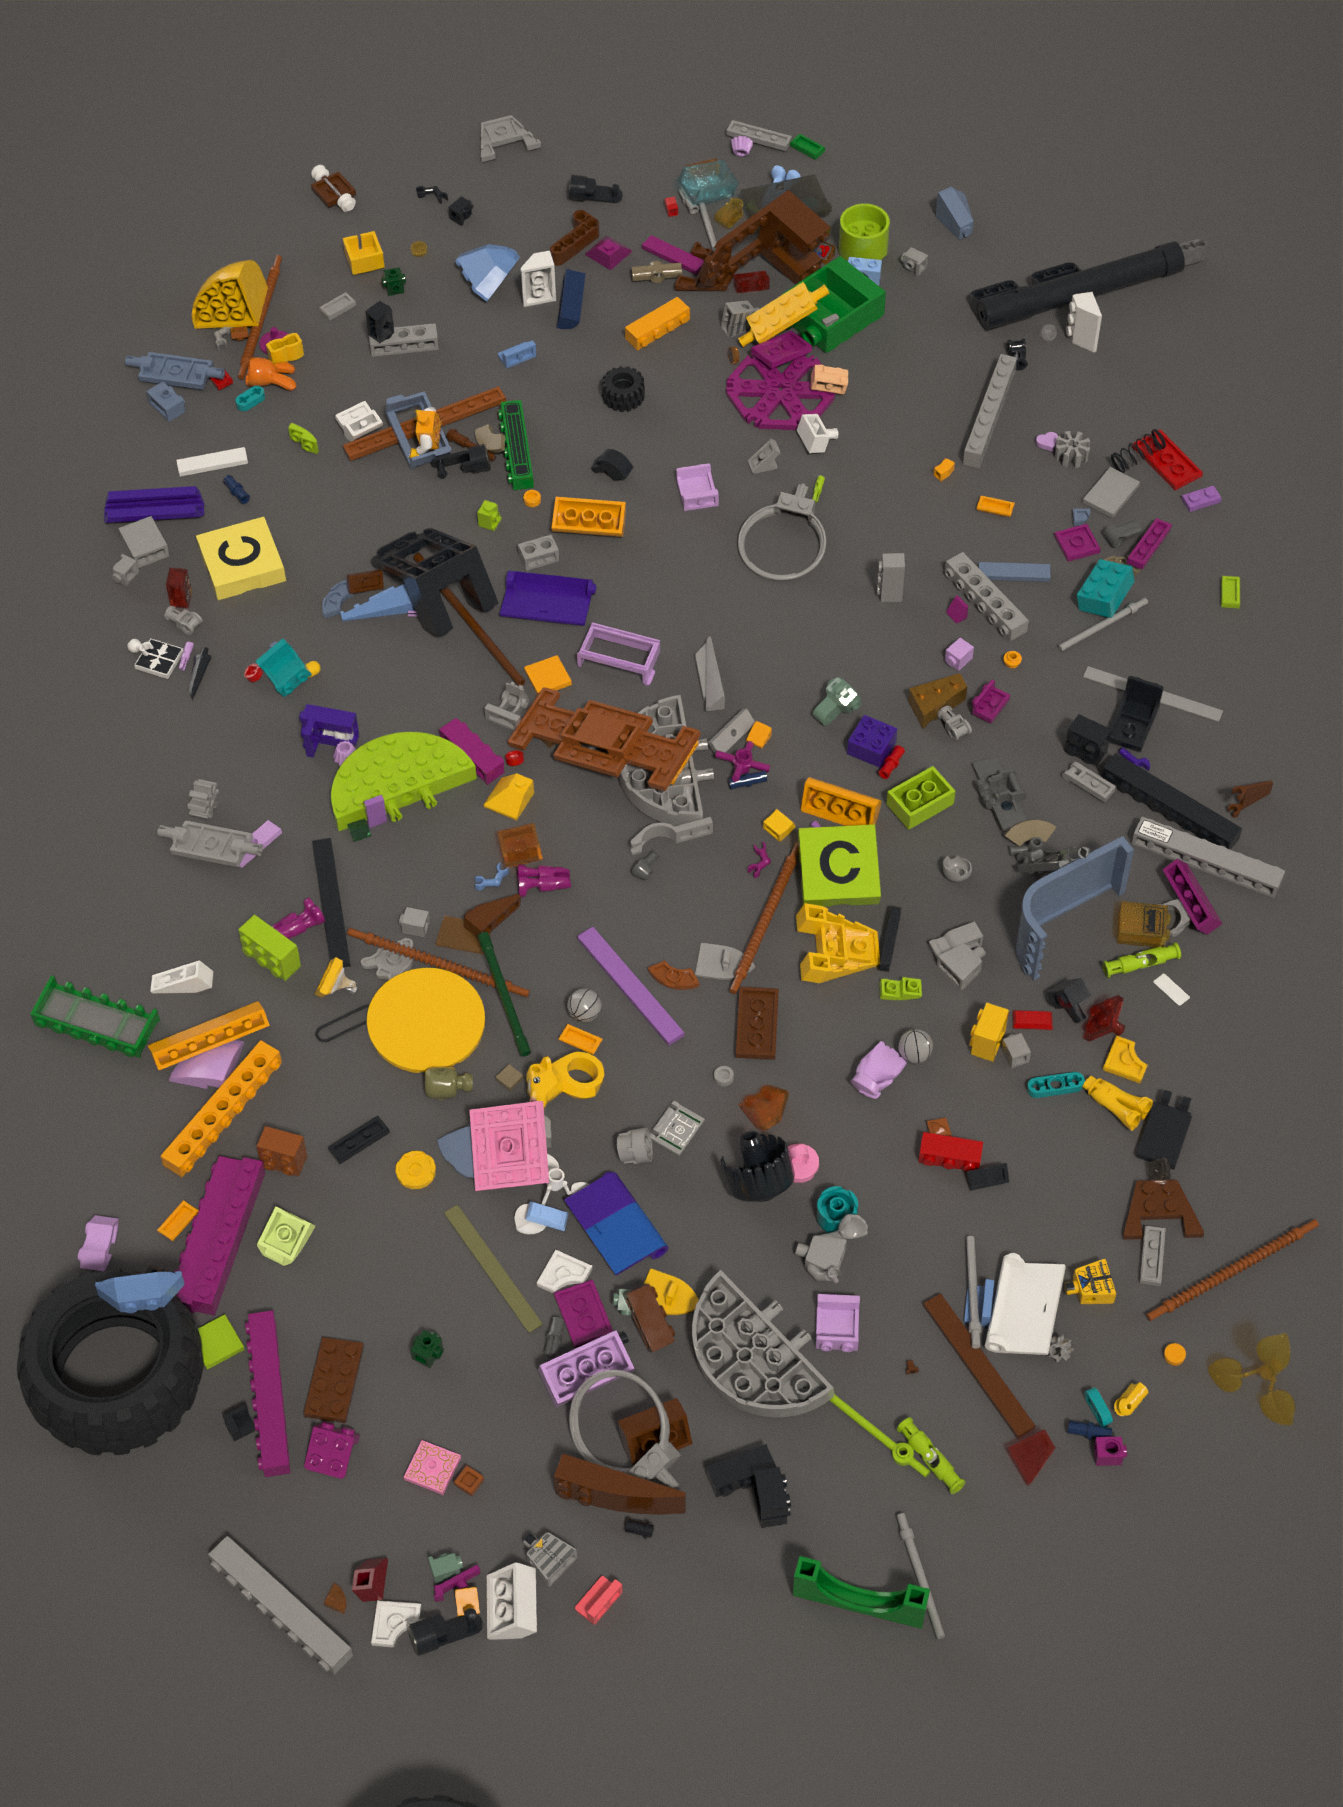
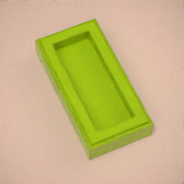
M1222 576L1221 607L1239 609L1240 577Z

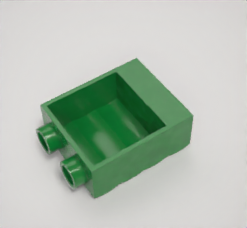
M841 256L781 294H785L802 282L805 283L809 292H813L825 284L830 294L817 301L816 306L818 309L788 327V329L794 327L812 347L816 345L825 353L832 351L840 343L847 341L855 333L862 331L885 313L886 291ZM837 314L839 320L826 327L822 323V319Z

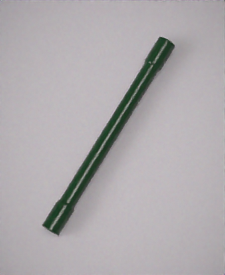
M488 932L480 933L477 937L486 956L514 1034L517 1049L521 1057L531 1054V1050L503 978Z

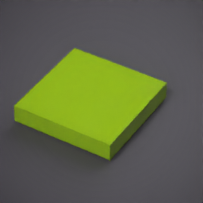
M225 1314L198 1328L202 1341L204 1365L207 1370L245 1350Z

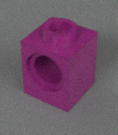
M1096 1437L1094 1443L1096 1466L1122 1465L1124 1457H1127V1446L1123 1444L1122 1437ZM1106 1449H1113L1116 1453H1108Z

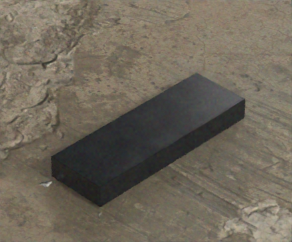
M377 1116L329 1146L328 1150L340 1165L389 1134L390 1130L381 1118Z

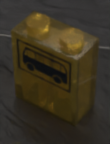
M1121 901L1117 944L1146 947L1161 946L1163 948L1165 942L1170 939V930L1167 929V925H1170L1171 914L1168 913V906Z

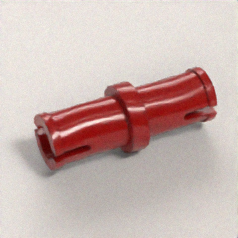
M896 745L891 754L885 758L884 765L878 772L881 778L888 779L892 771L898 767L899 760L905 753L903 747Z

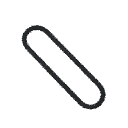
M370 1004L364 1005L320 1026L316 1030V1038L321 1042H328L366 1024L367 1020L328 1039H321L318 1036V1032L321 1029L369 1007Z

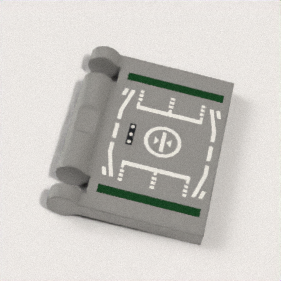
M672 1101L671 1106L676 1111L668 1107L652 1129V1132L658 1136L655 1137L651 1133L650 1136L652 1142L680 1157L705 1119L683 1107L678 1102Z

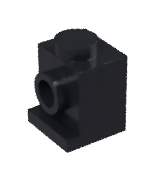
M461 196L448 207L449 219L463 226L464 220L472 215L473 203Z

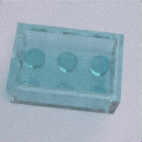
M724 160L683 167L678 179L679 184L693 205L733 197L739 185L733 173H729L730 169Z

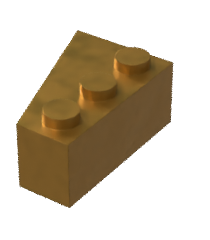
M958 673L909 688L908 702L922 729L932 720L938 719L937 714L944 706L948 705L953 709L965 701L967 685L962 675Z

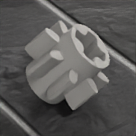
M1063 1334L1058 1339L1055 1336L1052 1337L1049 1357H1053L1057 1362L1062 1360V1358L1065 1361L1070 1358L1069 1353L1074 1351L1070 1343L1072 1340L1064 1338Z

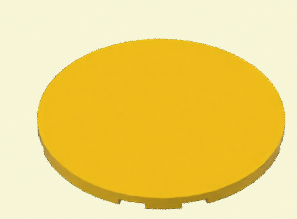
M437 968L413 969L391 978L374 995L367 1013L369 1038L378 1054L393 1066L414 1073L426 1072L430 1067H451L461 1063L476 1049L485 1028L484 1006L474 987L459 975Z

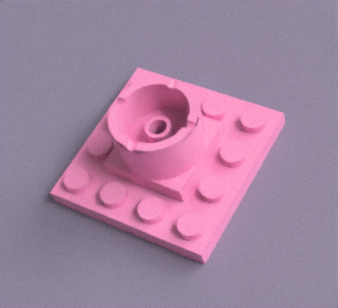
M543 1101L470 1110L475 1191L549 1183Z

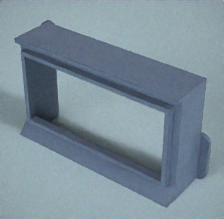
M425 391L407 397L397 395L386 400L385 414L411 470L416 466L429 463L434 458L448 455L451 452V447L441 428L439 449L409 458L411 447L395 412L418 405L421 410L432 407Z

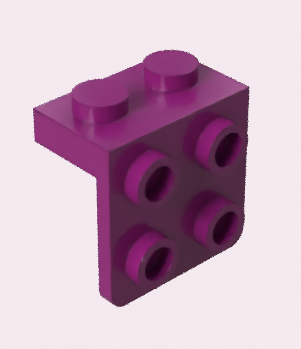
M322 1422V1424L313 1427L304 1467L310 1471L342 1479L346 1476L353 1445L359 1443L360 1434L354 1433L355 1430L352 1428L342 1427V1429L335 1428L333 1423Z

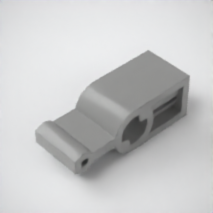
M974 921L950 930L941 938L929 941V945L938 959V955L961 944H966L971 950L982 946L983 935Z

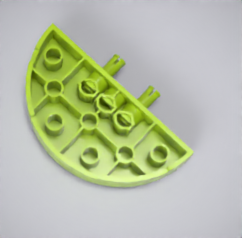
M400 732L371 740L347 757L334 778L331 802L337 829L342 831L367 821L364 801L382 795L384 799L385 811L389 814L392 822H397L395 816L398 821L402 819L399 808L420 800L424 801L426 808L431 809L430 803L432 807L437 805L433 795L477 779L476 766L460 747L432 734Z

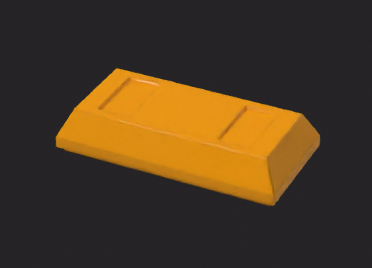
M981 495L976 509L981 512L1009 518L1015 503Z
M567 1024L558 1040L594 1055L603 1039Z
M183 1200L157 1231L171 1241H174L194 1216L198 1214L199 1210Z

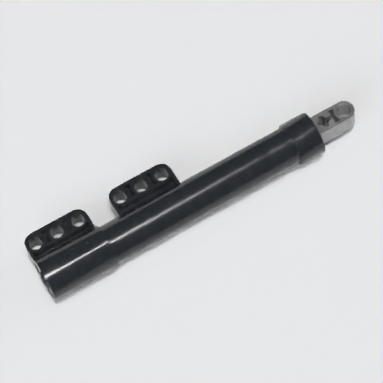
M1195 239L1182 244L1173 241L1156 246L1152 250L1085 270H1081L1072 262L1060 264L1034 272L1032 274V285L1028 287H1019L1016 282L1007 280L976 289L971 292V308L978 316L983 329H993L1072 302V296L1075 294L1093 292V295L1096 296L1156 277H1165L1182 272L1186 265L1203 261L1207 258V241L1205 239Z

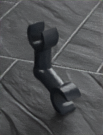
M424 186L416 187L418 198H424L426 194L434 193L440 204H442V198L448 201V194L441 192L437 186L427 188Z

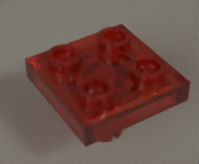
M1116 995L1092 1006L1088 1023L1085 1026L1084 1039L1090 1042L1111 1032L1120 1036L1125 1031V1025L1118 1021L1124 998Z

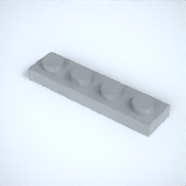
M734 120L731 121L726 130V135L746 136L754 143L783 151L788 149L792 141V136Z

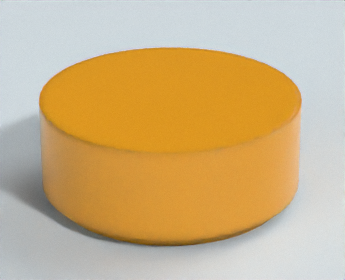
M529 490L524 493L523 499L526 506L536 507L541 503V495L538 491Z
M1176 1343L1168 1345L1164 1352L1165 1361L1173 1366L1182 1364L1186 1357V1351L1183 1346Z

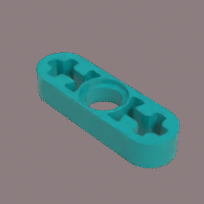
M1079 1072L1032 1078L1028 1082L1027 1093L1033 1098H1042L1079 1092L1083 1089L1082 1086L1085 1078ZM1072 1080H1076V1082H1079L1078 1085H1075V1083L1072 1082ZM1057 1081L1061 1084V1087L1055 1089L1050 1083ZM1037 1085V1087L1040 1089L1036 1090L1035 1088H1033V1086Z

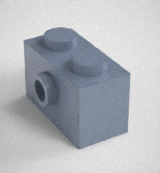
M164 382L146 391L149 404L168 422L185 413V401L182 396H178L173 388L167 386Z

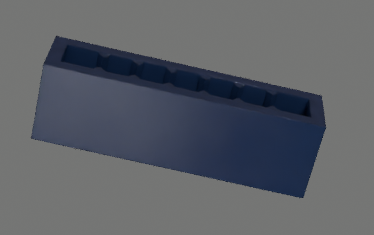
M566 269L562 281L557 328L571 329L579 324L586 273Z

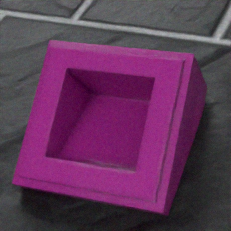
M957 595L946 613L955 623H959L967 618L968 605Z

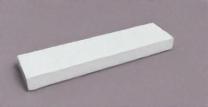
M245 447L176 460L180 477L248 464Z

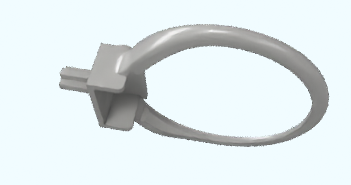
M805 484L798 485L795 495L781 492L776 504L756 511L743 524L738 538L739 553L744 563L754 573L771 580H792L809 573L821 561L826 549V534L821 522L814 515L815 500L805 498L808 487ZM782 509L807 515L808 522H810V525L816 530L820 538V549L816 559L808 568L797 574L775 575L762 571L749 561L745 552V537L750 527L764 518L774 516L775 512L780 515Z
M605 1370L589 1377L575 1393L569 1413L571 1436L582 1458L585 1461L654 1483L659 1479L664 1486L677 1489L679 1483L667 1469L681 1455L669 1442V1419L662 1402L654 1390L638 1376L623 1370ZM623 1377L638 1383L650 1394L659 1412L661 1426L660 1443H656L630 1468L614 1467L599 1461L587 1449L580 1434L578 1414L581 1401L590 1387L605 1378Z

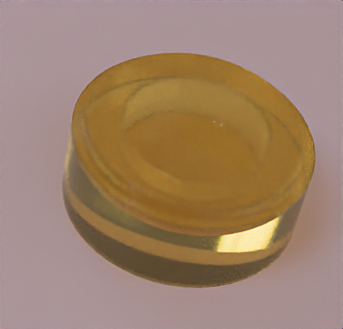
M422 241L412 243V255L416 257L426 255L427 244Z

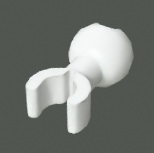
M131 639L127 645L128 650L132 653L141 651L144 656H148L147 649L154 648L150 642L141 644L138 639Z

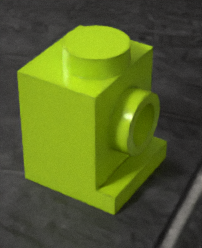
M484 500L477 512L478 526L495 531L502 519L500 512H498V504Z

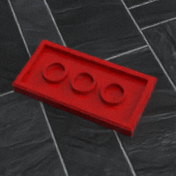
M1161 429L1158 431L1166 443V448L1161 449V451L1156 448L1150 436L1145 437L1146 443L1153 452V456L1149 454L1144 442L1141 440L1137 441L1138 448L1145 456V461L1174 491L1203 476V472ZM1155 433L1157 440L1163 446L1159 436ZM1133 445L1132 448L1138 453L1137 448Z

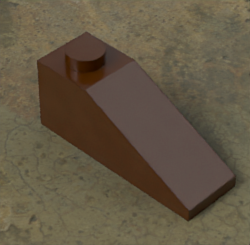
M516 894L476 906L465 914L464 928L476 938H478L477 936L480 933L492 932L520 907L521 896Z

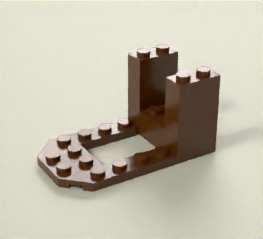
M787 190L716 243L714 253L712 255L708 254L704 260L700 281L704 285L714 287L761 253L794 284H798L821 268L822 258L814 250L819 244L825 243L829 239L831 227L791 191ZM760 227L758 238L731 257L733 246L741 243L749 234H754Z

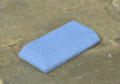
M530 1201L525 1220L565 1231L569 1213Z

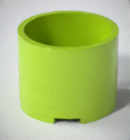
M856 204L847 208L840 217L839 255L846 261L849 260V257L882 260L887 256L890 226L888 214L882 208L872 204Z

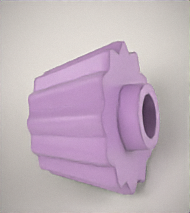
M738 136L731 140L733 152L736 156L744 157L749 154L753 146V141L750 138Z
M349 741L337 744L333 754L335 763L341 766L347 757L356 750L354 745Z

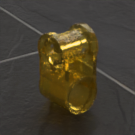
M732 198L717 211L715 220L730 229L743 217V201L740 198Z

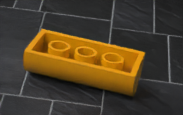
M556 497L552 532L623 537L626 502Z
M811 777L806 780L801 805L802 812L844 826L876 824L881 808V800Z

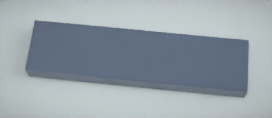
M979 562L978 566L990 580L1050 582L1051 578L1050 564Z

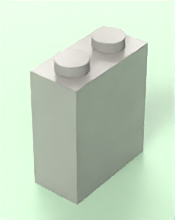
M152 516L118 528L121 541L129 556L137 561L138 568L169 557L167 544Z

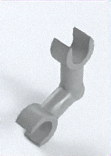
M223 327L214 332L218 350H220V345H225L227 348V341L222 336L226 333L231 334L230 328L234 327Z

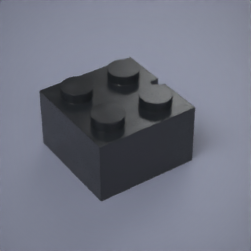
M1078 714L1068 728L1064 751L1097 767L1108 752L1112 730Z
M780 1467L754 1471L753 1489L761 1528L787 1524V1516H791L790 1495L786 1494V1476L781 1474Z

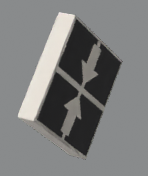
M150 639L149 642L154 648L146 650L148 656H144L141 653L134 665L135 669L168 679L183 655V648Z

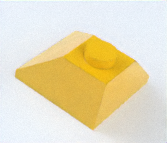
M517 773L502 777L484 803V807L517 820L534 794L533 780Z

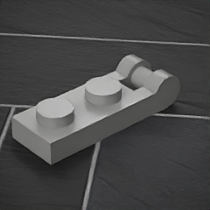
M1073 762L1070 765V769L1065 770L1062 774L1064 780L1073 782L1104 803L1116 791L1115 785L1078 762Z

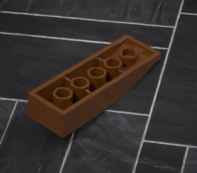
M562 1454L554 1474L555 1494L565 1500H577L584 1506L592 1505L635 1514L665 1515L684 1514L686 1512V1492L566 1454Z

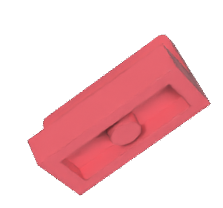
M601 1576L575 1606V1610L595 1625L623 1593L622 1584L616 1579L611 1582L604 1576Z

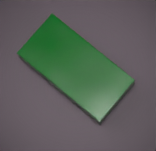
M799 134L790 142V147L814 160L825 152L824 146L802 134Z

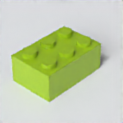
M932 766L889 790L886 805L910 830L952 806L956 791L936 768Z
M255 914L238 929L243 953L248 957H253L261 967L268 968L276 978L280 977L286 981L301 967L297 945Z

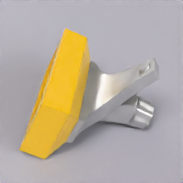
M336 957L330 960L315 995L322 998L340 989L352 994L357 991V983L348 979L344 974L342 960Z

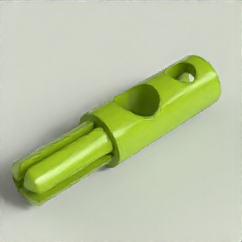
M821 475L817 477L812 500H815V503L818 502L825 481V477Z

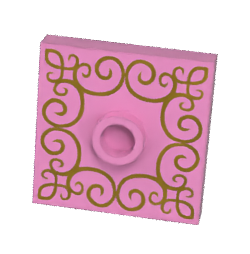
M422 1440L404 1475V1480L444 1495L461 1460V1455Z

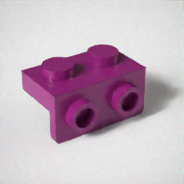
M992 679L983 686L981 694L973 699L971 704L973 706L972 714L992 723L1008 703L1011 695L996 688L995 680Z

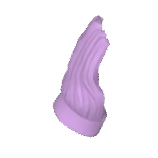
M880 1041L861 1059L851 1084L860 1093L876 1099L881 1094L879 1091L888 1087L901 1073L907 1063L900 1057L898 1052L893 1048L890 1049L888 1045L885 1046V1043Z

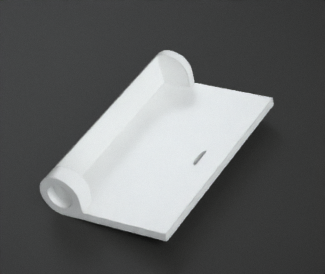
M1009 1253L1003 1257L985 1341V1348L995 1353L1048 1355L1066 1268L1065 1264L1025 1263L1020 1255L1016 1253Z

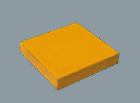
M558 655L524 667V671L537 695L543 687L557 691L572 685V681Z

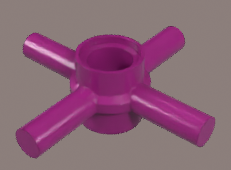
M748 741L744 749L737 750L736 755L716 751V758L733 762L735 771L732 780L734 782L739 781L741 774L749 772L750 767L762 771L765 770L766 772L770 770L771 765L752 759L751 750L754 746L752 741Z

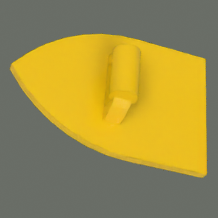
M650 1268L644 1284H650V1286L655 1288L658 1294L656 1300L659 1306H663L666 1315H681L695 1311L699 1299L688 1284L679 1278Z

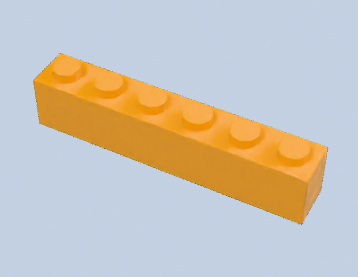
M257 1001L147 1046L157 1069L162 1070L270 1025L264 1008Z

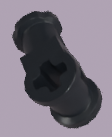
M1007 340L1008 355L1017 357L1016 370H1024L1028 366L1027 360H1025L1026 340Z

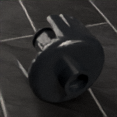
M756 1131L746 1132L741 1135L739 1145L741 1146L740 1150L744 1161L743 1168H734L733 1171L730 1166L727 1165L726 1167L723 1156L720 1159L728 1190L734 1198L741 1201H769L785 1192L792 1185L795 1178V1171L786 1141L779 1136L776 1138L772 1134H768V1138L765 1134H759Z

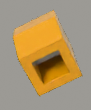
M945 458L940 465L934 468V476L940 482L946 479L954 471L955 462Z

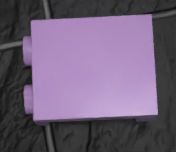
M709 463L676 469V481L684 511L719 506V494L713 483L711 465Z
M818 1294L816 1349L823 1351L842 1350L843 1352L858 1351L860 1296Z

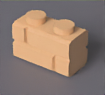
M814 365L811 373L812 390L845 394L848 386V370Z

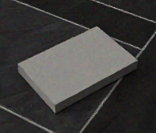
M1110 467L1084 497L1083 504L1113 518L1137 490L1140 482Z

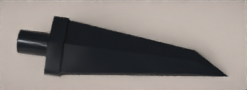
M202 647L200 654L194 656L189 694L192 700L211 661L212 656L208 655L209 649L207 647Z

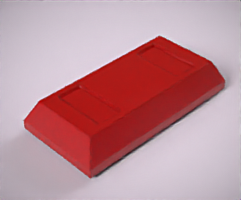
M1013 1011V1029L1053 1030L1052 1012Z

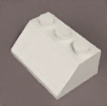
M550 251L534 253L521 267L524 307L556 301L555 269Z
M1093 292L1075 294L1072 296V302L1069 303L1070 314H1068L1069 324L1066 327V334L1068 337L1070 336L1073 344L1091 352H1096L1102 318Z
M516 1562L488 1574L487 1639H518L536 1633V1568Z

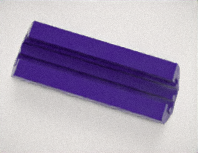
M196 486L108 491L104 507V522L139 521L152 516L153 520L201 517L205 513V504Z

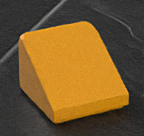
M756 721L746 741H752L755 746L763 748L772 736L771 727Z
M476 1587L455 1590L458 1617L464 1616L467 1608H474L476 1613L480 1614Z

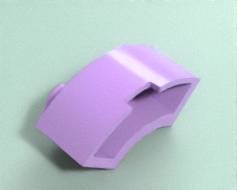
M95 1215L87 1222L85 1228L86 1240L78 1253L80 1268L103 1272L106 1270L112 1257L111 1254H108L111 1243L115 1244L118 1218Z

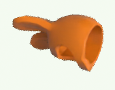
M250 358L245 384L249 387L268 386L274 383L292 391L296 387L295 381L279 372L293 374L295 367L288 362L273 363L265 358Z

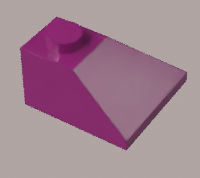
M606 235L589 249L585 255L611 270L627 257L632 250Z

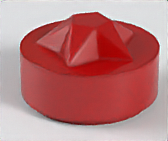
M251 664L246 668L244 676L249 682H256L261 678L263 669L258 664Z
M518 750L508 752L505 755L506 763L510 766L522 764L524 762L523 752Z

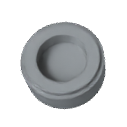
M720 1066L714 1071V1081L717 1085L728 1086L733 1082L734 1073L730 1067Z

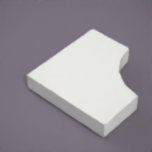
M555 1250L537 1281V1287L554 1294V1292L559 1291L560 1288L566 1285L584 1283L592 1271V1265Z
M378 1600L371 1641L372 1646L394 1647L397 1638L408 1630V1624L420 1620L421 1604Z

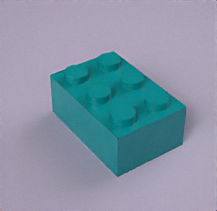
M1099 559L1077 594L1079 610L1112 618L1135 582L1133 567Z

